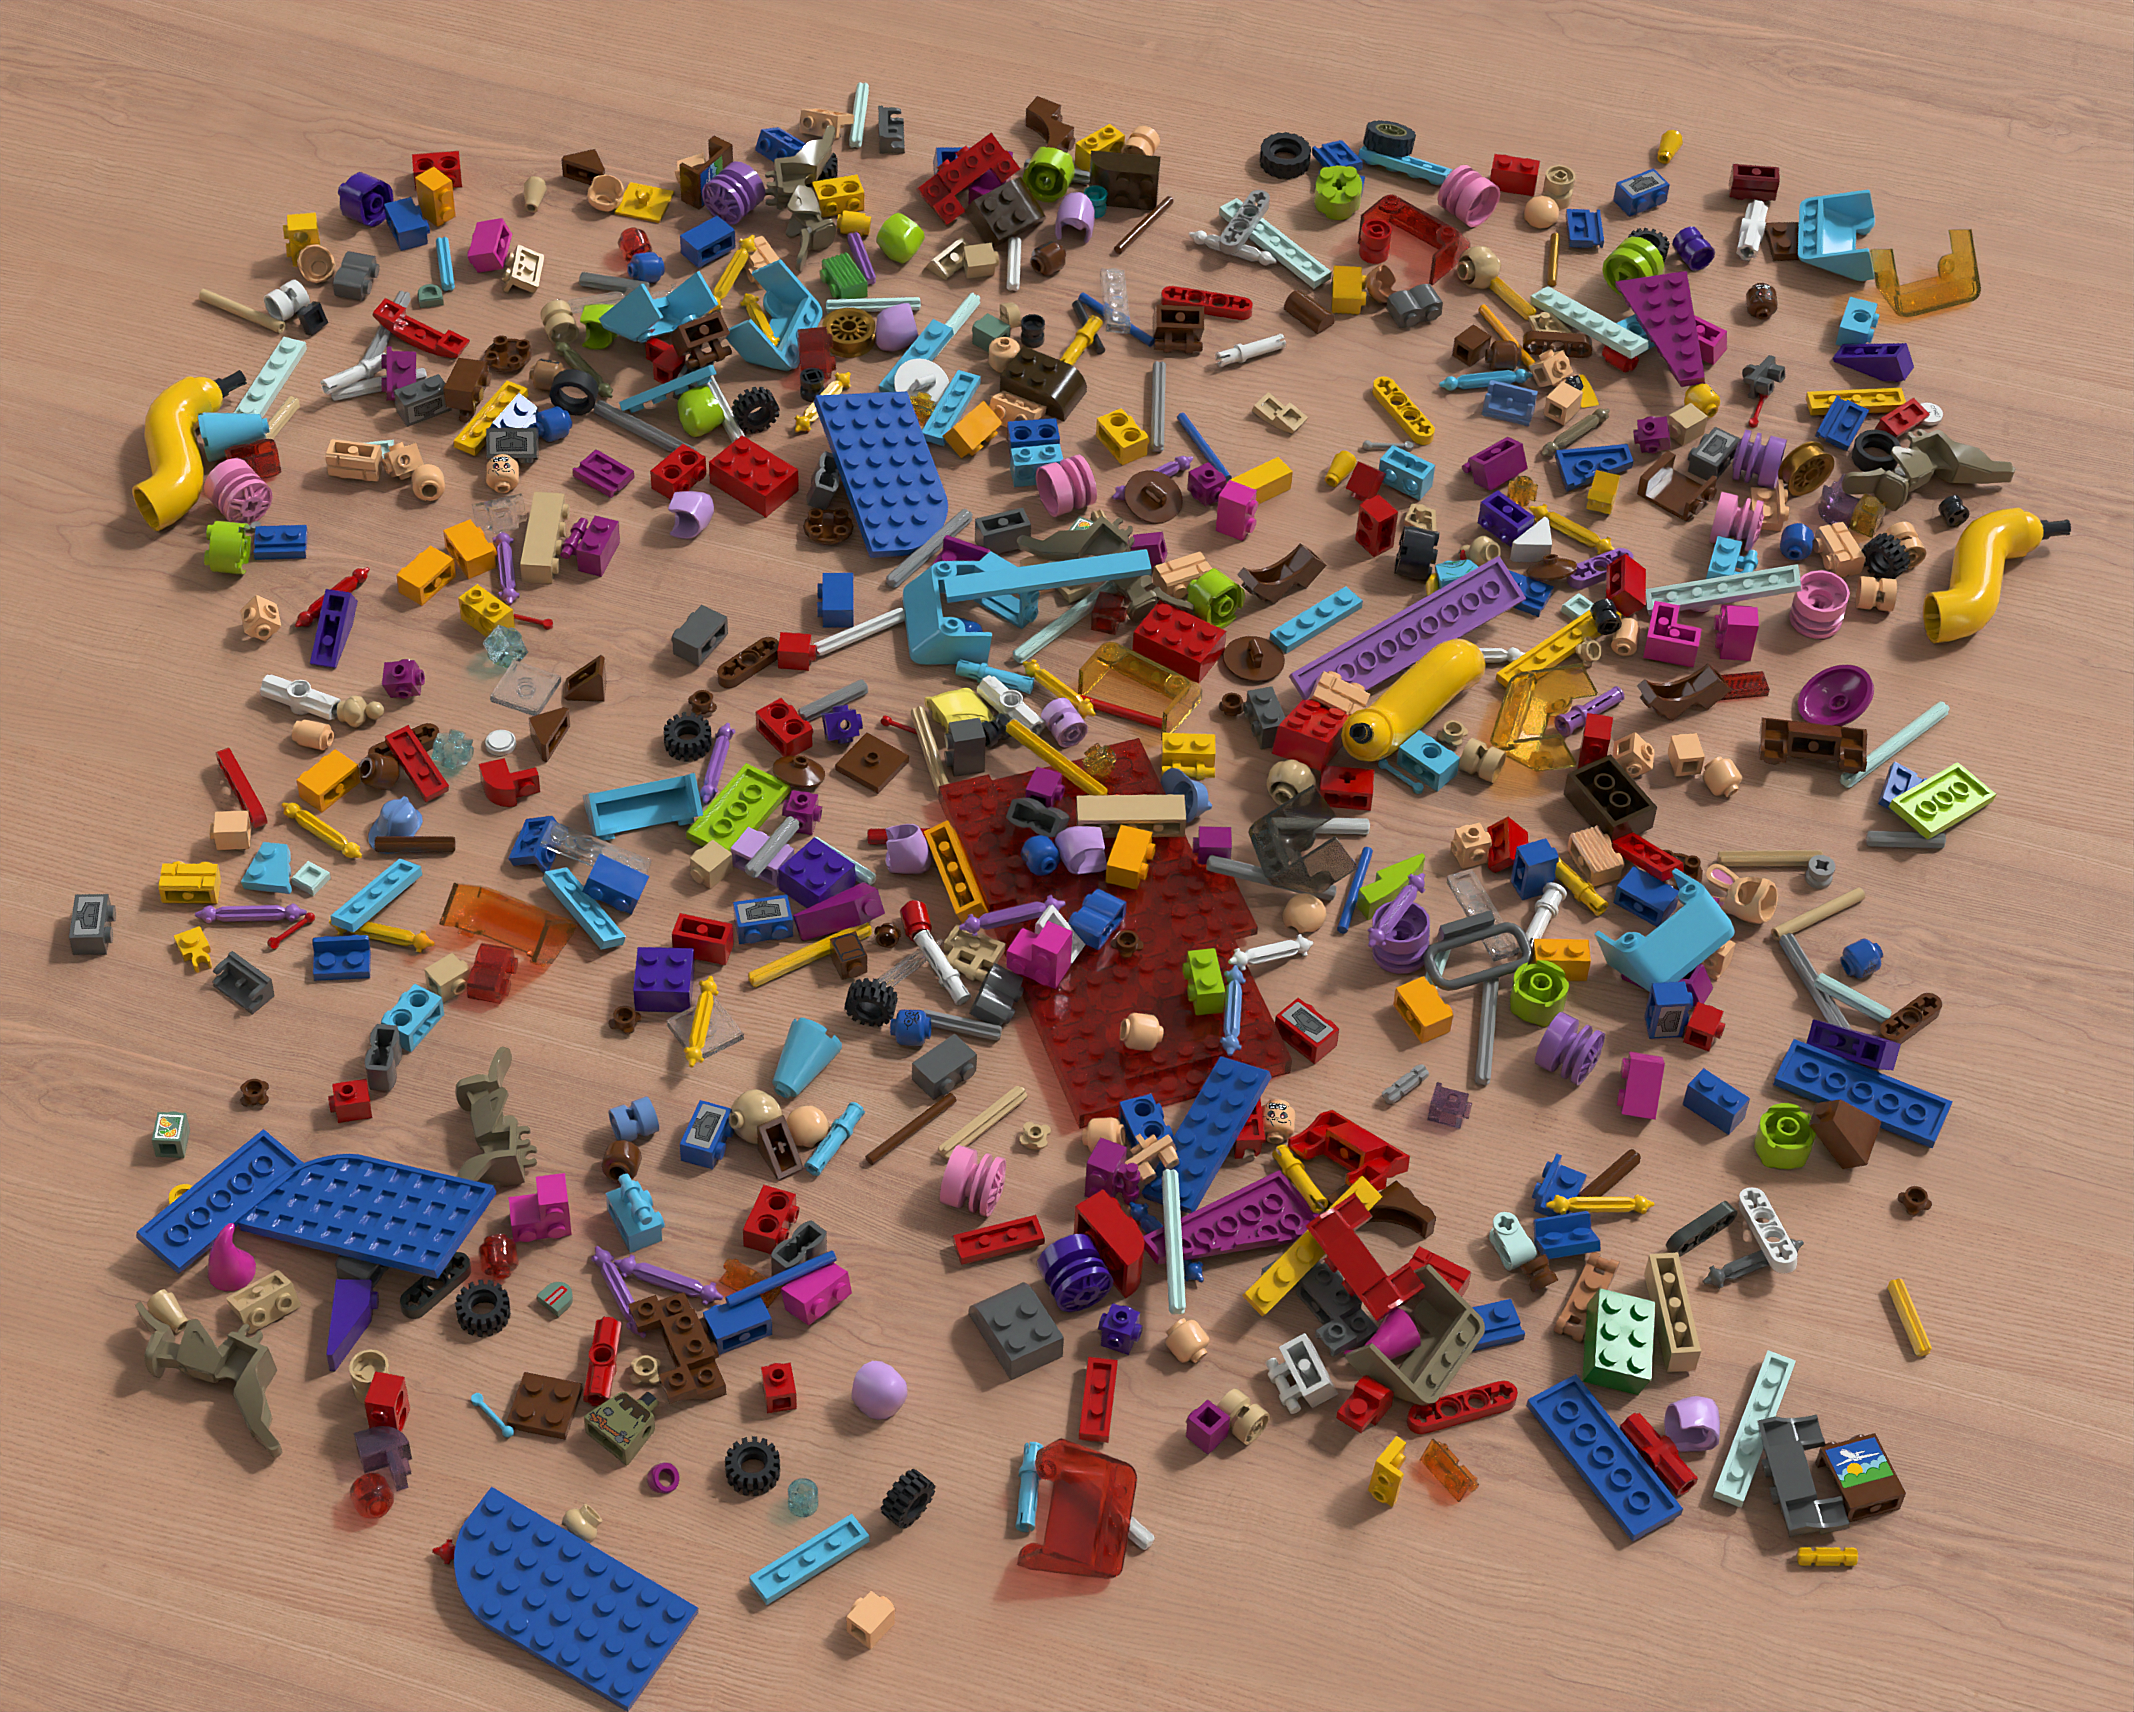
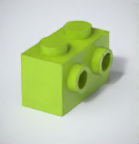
M1215 948L1188 951L1187 962L1182 964L1184 979H1188V999L1193 1001L1195 1014L1222 1013L1224 1009L1225 988Z

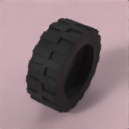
M1278 132L1271 134L1261 143L1260 166L1264 169L1265 173L1278 179L1298 178V176L1304 175L1305 171L1309 169L1311 146L1302 136L1300 137L1294 133ZM1280 152H1287L1297 157L1293 159H1282L1276 157L1274 154Z

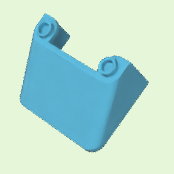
M1870 190L1810 197L1800 203L1798 256L1802 262L1856 281L1874 279V269L1869 249L1856 250V233L1866 235L1875 225V214Z

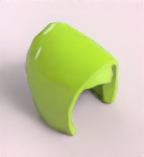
M896 213L883 223L877 234L876 243L890 259L903 264L911 260L916 254L925 236L924 231L916 223L903 214Z
M592 304L584 306L580 318V323L586 326V338L582 344L583 347L594 350L603 349L617 338L618 334L604 329L599 321V318L615 305Z
M707 385L690 389L678 399L677 409L681 425L685 432L692 437L702 436L712 431L725 420L724 411Z

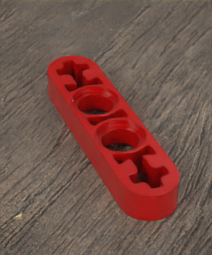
M1167 286L1161 291L1162 305L1204 307L1205 315L1236 320H1246L1252 316L1253 302L1246 297L1177 286ZM1191 299H1197V300H1200L1201 302H1200V303H1192V302H1190V300H1191ZM1214 303H1222L1224 306H1222V307H1217V306H1214L1213 304H1214Z
M228 747L217 751L216 758L242 809L248 811L253 828L268 824L265 811L231 749Z
M1504 1380L1443 1396L1436 1402L1426 1406L1415 1404L1409 1409L1407 1426L1416 1434H1427L1509 1411L1516 1404L1518 1391L1514 1384ZM1500 1392H1502L1504 1396L1509 1395V1398L1505 1399L1503 1396L1498 1395ZM1473 1398L1480 1399L1484 1406L1480 1409H1475L1468 1404V1401ZM1444 1406H1450L1457 1413L1454 1416H1445L1440 1409ZM1420 1415L1422 1419H1426V1422L1422 1423L1420 1419H1416V1416Z

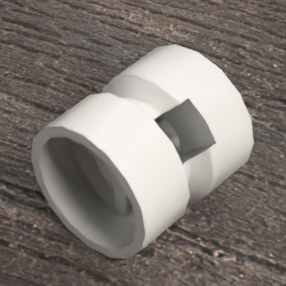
M291 280L282 285L280 290L275 289L265 295L264 304L271 317L284 322L303 306L307 307L310 304V299L305 288L298 281Z

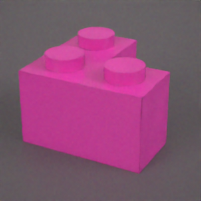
M1654 601L1643 658L1694 668L1702 628L1676 624L1680 605Z
M1721 604L1719 615L1715 614L1714 630H1718L1715 637V648L1719 649L1720 659L1751 661L1759 628L1758 607Z
M1047 921L1039 935L1022 928L1007 950L1006 968L1016 974H1022L1036 980L1042 985L1056 989L1071 966L1073 931L1050 921Z
M1629 1051L1628 1058L1622 1059L1620 1074H1622L1621 1078L1625 1079L1624 1090L1619 1089L1617 1106H1621L1622 1114L1656 1120L1665 1067L1663 1057Z
M565 1173L537 1176V1194L508 1197L513 1242H531L536 1239L561 1238L572 1235Z

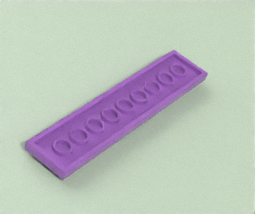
M1497 556L1289 675V678L1304 700H1308L1317 678L1323 671L1336 672L1341 675V680L1349 684L1358 683L1365 688V691H1368L1415 664L1437 644L1456 638L1459 639L1520 604L1526 597L1500 556Z

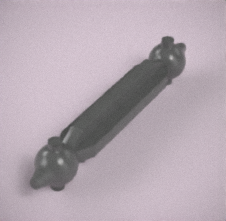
M1790 1239L1798 1253L1799 1248L1804 1242L1802 1240ZM1759 1250L1725 1264L1722 1269H1717L1714 1265L1709 1267L1710 1272L1703 1280V1283L1712 1284L1721 1289L1724 1287L1723 1283L1725 1280L1737 1279L1770 1264L1763 1251Z

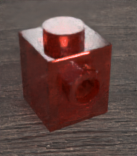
M1099 591L1092 610L1091 630L1116 635L1120 622L1124 623L1127 616V608L1124 607V596Z

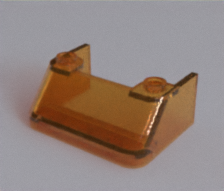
M455 882L439 922L442 926L458 928L457 933L469 938H473L474 934L483 935L527 953V956L531 957V963L541 967H546V964H553L574 934L577 922L495 889L481 885Z

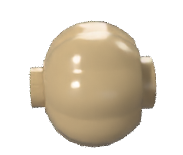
M1471 247L1461 255L1457 265V274L1466 286L1486 289L1492 285L1490 284L1491 280H1495L1496 276H1498L1501 262L1488 247Z
M1291 759L1280 761L1273 765L1268 773L1266 787L1276 803L1293 808L1302 806L1310 801L1316 787V779L1307 765Z
M753 1089L744 1092L733 1102L729 1123L740 1138L746 1142L758 1144L757 1126L781 1116L782 1111L772 1096L764 1091Z

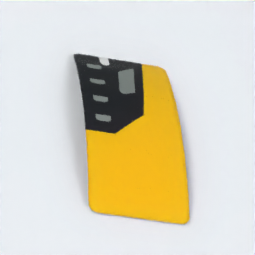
M1584 375L1566 377L1572 387L1583 392L1581 408L1599 405L1596 395Z

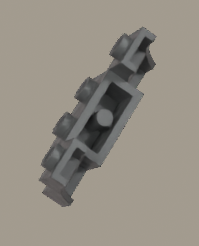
M1318 1261L1292 1288L1297 1287L1296 1295L1323 1324L1322 1327L1315 1331V1337L1317 1339L1321 1338L1331 1350L1330 1354L1332 1357L1350 1348L1365 1346L1376 1333L1378 1327L1361 1309L1362 1301L1357 1294L1351 1297L1343 1287L1341 1282L1344 1280L1340 1272L1336 1271L1333 1273L1325 1262L1321 1264ZM1272 1262V1263H1270L1269 1265H1267V1266H1265L1264 1268H1262L1261 1275H1262L1274 1262Z
M1817 1414L1798 1418L1774 1416L1757 1420L1758 1430L1766 1454V1459L1761 1460L1766 1478H1772L1774 1486L1769 1487L1773 1505L1779 1504L1789 1537L1819 1531V1534L1823 1535L1849 1529L1850 1524L1841 1496L1817 1500V1493L1804 1452L1825 1446Z

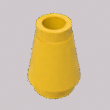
M1668 130L1662 134L1657 156L1660 163H1670L1671 159L1683 145L1682 135L1678 131Z
M1344 450L1335 454L1325 477V482L1332 487H1337L1338 484L1353 472L1357 463L1355 456Z

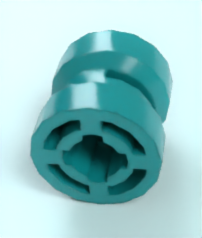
M1089 186L1085 189L1084 194L1092 202L1094 218H1101L1106 213L1107 191L1101 186Z

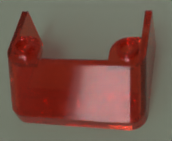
M1393 194L1382 197L1361 214L1358 244L1361 241L1362 225L1370 219H1381L1392 223L1438 249L1432 256L1429 284L1432 286L1458 265L1463 252L1471 246L1470 241L1457 229Z

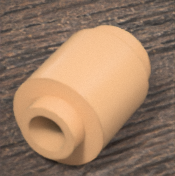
M1623 618L1621 619V628L1613 634L1611 648L1621 656H1630L1637 650L1640 627L1634 619Z
M303 720L297 721L292 729V740L300 746L325 750L332 744L334 739V732L331 731L329 724Z

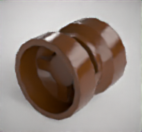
M1546 1254L1520 1266L1523 1274L1527 1275L1530 1280L1529 1286L1532 1292L1558 1281L1555 1272H1552L1548 1266L1549 1260ZM1544 1269L1543 1272L1533 1275L1534 1272Z

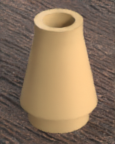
M532 176L524 183V209L528 212L538 211L539 204L547 191L545 181L542 178Z
M165 1289L156 1292L147 1302L149 1313L164 1324L170 1325V1328L175 1333L185 1330L189 1320L184 1315L173 1293H168Z

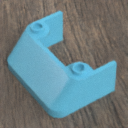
M779 259L753 271L751 274L766 290L763 306L772 317L769 325L774 333V337H779L780 339L777 347L751 319L728 328L730 334L725 339L748 363L790 371L799 366L822 318V308L819 302L784 262Z
M698 271L670 294L662 298L652 299L646 286L640 284L603 314L599 321L606 330L632 341L644 343L652 337L672 333L682 324L702 318L715 308L718 303L700 271Z
M979 561L936 562L904 587L902 601L905 611L909 655L915 663L923 665L957 664L959 659H963L972 663L988 664L992 633L966 632L965 625L960 619L943 617L940 593H945L944 577L973 574L975 565Z
M695 773L582 795L593 837L599 836V841L614 839V833L673 821H678L679 826L694 823V817L703 816Z
M1676 868L1672 873L1679 888V900L1684 906L1646 937L1638 932H1628L1614 941L1600 931L1595 933L1607 964L1649 992L1652 983L1678 982L1729 941L1735 933L1731 920L1706 888Z

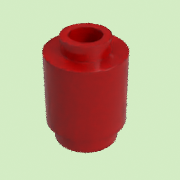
M1605 345L1602 351V357L1605 358V361L1624 373L1634 370L1638 365V355L1630 359Z
M916 900L907 902L900 909V916L906 936L915 942L913 939L920 931L929 930L931 934L932 925L927 907L923 902Z

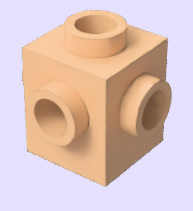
M1548 350L1540 354V359L1529 366L1538 388L1549 385L1557 386L1562 381L1565 382V377L1573 372L1569 359L1563 350L1554 353L1553 350Z
M403 442L389 446L390 452L383 454L385 458L382 460L383 467L387 474L390 473L391 478L399 476L400 480L411 477L413 470L424 465L416 443L404 446Z
M255 595L240 610L244 632L251 637H256L266 642L281 627L277 604L258 595Z
M1636 732L1614 742L1613 757L1631 778L1645 774L1653 769L1654 749Z
M1480 823L1456 828L1454 839L1451 841V849L1461 868L1464 869L1487 863L1489 848L1492 846L1490 834L1484 831Z

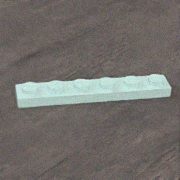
M1235 198L1219 207V215L1230 223L1243 202ZM1246 213V214H1244L1245 216H1248V217H1253V216H1255L1254 214H1251V213ZM1262 218L1249 236L1253 242L1265 251L1270 252L1276 260L1313 289L1331 279L1332 271ZM1236 227L1239 231L1245 230V228Z
M1549 286L1531 295L1532 305L1545 312L1554 314L1559 320L1630 359L1648 349V341Z
M283 337L234 413L261 414L263 418L306 352V342Z
M1796 564L1646 589L1647 611L1649 616L1652 615L1654 601L1680 605L1679 611L1802 591L1799 566Z
M1767 1351L1713 1494L1714 1498L1742 1508L1764 1449L1757 1420L1776 1416L1796 1360Z

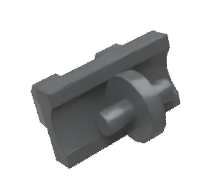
M1768 355L1760 365L1749 364L1742 370L1743 381L1749 384L1751 388L1748 398L1755 400L1759 393L1769 396L1774 390V381L1781 383L1785 379V367L1776 365L1775 356Z

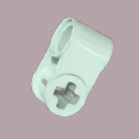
M1509 1212L1498 1213L1493 1219V1228L1489 1233V1240L1500 1256L1504 1267L1510 1271L1537 1258L1535 1246L1526 1235L1516 1216Z

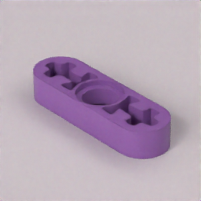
M1617 548L1577 563V570L1574 574L1567 577V583L1572 588L1584 589L1605 581L1606 571H1597L1594 569L1595 566H1603L1607 569L1608 564L1622 555L1627 554L1633 559V554L1625 548Z

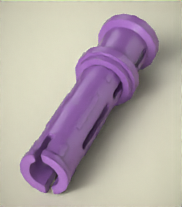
M1615 686L1584 705H1575L1568 713L1557 715L1554 719L1557 731L1567 737L1573 733L1574 729L1584 727L1587 713L1600 714L1615 704L1622 702L1625 697L1622 689Z

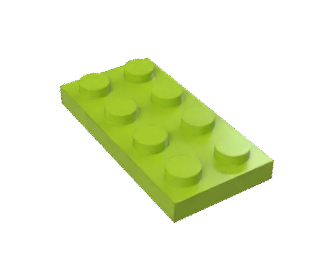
M1957 762L1892 799L1889 808L1929 840L1992 803L1997 794Z
M746 763L705 809L703 816H699L686 831V839L702 847L714 840L731 852V847L748 827L757 831L791 792V786Z

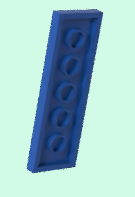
M1793 1039L1773 1083L1774 1086L1817 1103L1841 1099L1879 1119L1881 1122L1880 1128L1932 1149L1953 1102L1796 1039Z
M1222 1056L1218 1059L1172 1139L1177 1148L1176 1154L1180 1163L1169 1170L1174 1169L1178 1172L1180 1211L1190 1214L1198 1208L1272 1077L1269 1071ZM1161 1160L1154 1170L1157 1177L1148 1183L1141 1193L1144 1199L1163 1205L1162 1176L1166 1168Z
M263 1129L140 1228L136 1233V1238L179 1274L212 1247L217 1235L229 1223H233L235 1227L239 1225L238 1222L262 1201H266L276 1192V1189L285 1181L287 1182L291 1179L293 1174H290L294 1167L304 1162ZM283 1173H285V1174H284L282 1177H280L276 1182H274L270 1187H268L265 1191H263L268 1184H270V1183H271L273 1180H275L277 1177H279L280 1175H282Z
M1576 1374L1527 1400V1408L1632 1542L1682 1514L1683 1508Z

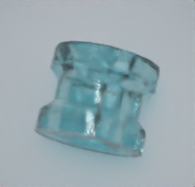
M800 1478L789 1485L788 1508L791 1513L798 1517H808L816 1512L818 1508V1488L812 1480Z

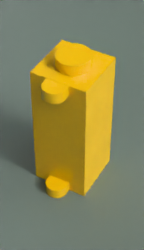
M1276 457L1230 480L1257 490L1256 501H1258L1259 505L1290 490L1293 471L1279 457Z

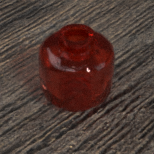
M632 227L621 233L618 247L625 261L630 263L634 254L652 252V245L646 232L642 229Z
M494 1234L486 1237L478 1248L482 1272L485 1275L493 1276L495 1280L510 1277L511 1272L517 1269L519 1265L514 1240L507 1238L505 1234Z
M368 1473L360 1476L353 1482L350 1488V1499L360 1516L367 1519H375L386 1515L392 1508L394 1493L384 1476L379 1473Z

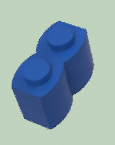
M1097 889L1092 895L1088 894L1085 897L1082 908L1071 915L1068 924L1084 944L1099 950L1106 943L1111 933L1122 922L1126 914L1127 902Z

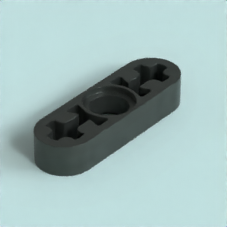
M1728 1201L1721 1202L1676 1231L1666 1242L1667 1249L1671 1253L1678 1252L1679 1257L1683 1256L1729 1226L1736 1218L1737 1210Z
M456 1252L438 1279L424 1275L408 1288L400 1297L401 1310L404 1316L410 1319L424 1316L464 1282L471 1274L469 1257L465 1253ZM435 1280L444 1283L443 1287L439 1290H431L428 1288V1285ZM419 1301L420 1305L412 1304L409 1306V1302L417 1303Z

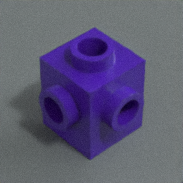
M848 705L832 707L833 712L821 713L825 740L837 739L838 744L853 742V737L860 736L859 729H863L861 714H856L855 709H849ZM845 720L846 725L844 728H841L840 724Z
M1112 1303L1108 1314L1103 1313L1099 1321L1098 1330L1102 1331L1101 1346L1129 1355L1134 1341L1138 1342L1142 1334L1143 1325L1139 1324L1140 1312L1128 1306H1119Z

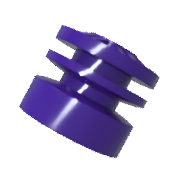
M1073 1234L1063 1237L1049 1245L1037 1260V1268L1045 1283L1050 1287V1292L1055 1298L1057 1306L1062 1311L1075 1312L1089 1308L1102 1300L1113 1286V1277L1107 1270L1105 1263L1100 1259V1253L1088 1235Z

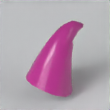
M233 1223L226 1225L217 1235L208 1261L210 1284L216 1289L225 1292L244 1288L252 1281L256 1272V1263L253 1256L246 1251L238 1249L232 1243V1235L235 1228Z
M1397 1307L1384 1317L1376 1333L1365 1346L1373 1343L1391 1360L1421 1346V1339L1411 1318L1404 1310ZM1345 1350L1344 1354L1346 1355L1353 1350Z

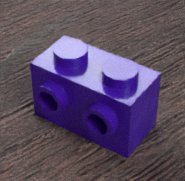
M1497 490L1481 501L1477 523L1512 548L1513 541L1533 526L1535 516Z

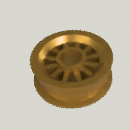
M840 308L832 311L824 318L822 324L824 332L823 345L833 355L843 358H855L867 354L874 347L875 321L869 313L858 308Z
M1816 441L1804 443L1792 450L1782 461L1778 469V479H1783V483L1788 484L1789 492L1792 495L1802 496L1819 488L1829 478L1834 469V458L1832 455L1824 453L1821 443Z

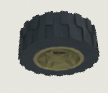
M1374 120L1368 122L1366 126L1363 144H1365L1366 148L1378 154L1404 157L1412 154L1416 134L1415 131H1412L1411 128L1390 121Z

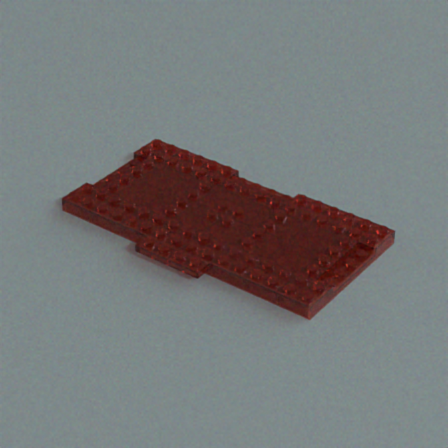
M1139 738L1089 750V757L1071 761L1106 787L1108 790L1107 795H1166ZM1052 766L1044 767V769L1053 770L1054 772H1058ZM1035 770L992 780L990 775L987 774L939 786V803L946 819L959 837L989 913L1036 901L1045 903L1047 896L1052 895L1058 901H1065L1066 905L1060 908L1058 912L1068 923L1071 915L1082 908L1085 897L1088 894L1092 895L1097 889L1127 902L1126 914L1122 922L1111 933L1106 943L1099 950L1085 944L1056 989L1042 985L1022 974H1017L1023 977L1021 987L1024 988L1023 999L1079 1129L1088 1127V1123L1094 1118L1118 1119L1119 1102L1152 1094L1155 1103H1160L1161 1107L1196 1098L1220 1056L1267 1070L1272 1078L1291 1073L1292 1058L1247 965L1245 966L1246 970L1241 971L1246 981L1244 984H1240L1242 1001L1240 1034L1237 1039L1242 1047L1240 1051H1234L1232 1056H1228L1227 1051L1224 1050L1220 1042L1221 1037L1225 1038L1223 1031L1225 1000L1222 1013L1196 1015L1193 1001L1188 999L1187 986L1189 983L1188 979H1184L1182 964L1187 962L1188 951L1215 948L1226 997V986L1229 983L1224 973L1225 971L1232 970L1234 966L1229 964L1228 960L1232 958L1235 953L1234 950L1239 948L1236 940L1257 935L1258 926L1234 877L1208 871L1206 865L1198 864V853L1194 854L1192 852L1186 835L1185 837H1152V844H1156L1152 860H1147L1146 864L1149 865L1145 880H1140L1137 890L1105 882L1106 870L1078 875L1070 873L1062 859H1060L1058 867L1053 872L1039 876L1033 874L1028 869L1021 857V849L1025 842L1031 837L1039 836V834L1033 831L1031 827H1019L1006 818L1012 799L1026 797V788ZM1062 775L1061 785L1065 786L1064 794L1061 801L1057 800L1053 808L1060 809L1068 814L1070 820L1067 828L1076 826L1077 796L1089 794ZM1048 837L1053 843L1055 842L1056 837ZM1103 838L1106 862H1108L1116 838ZM1040 918L994 928L998 940L1005 943L1004 954L1006 959L1007 950L1020 930L1024 928L1035 933V924ZM1124 930L1135 932L1138 935L1139 941H1142L1144 944L1141 951L1134 952L1131 958L1128 959L1122 958L1121 953L1110 946L1111 940L1116 939L1118 933ZM1131 1013L1154 1015L1158 1019L1159 1026L1163 1027L1162 1041L1157 1043L1151 1051L1127 1048L1124 1041L1120 1039L1122 1020L1127 1019Z

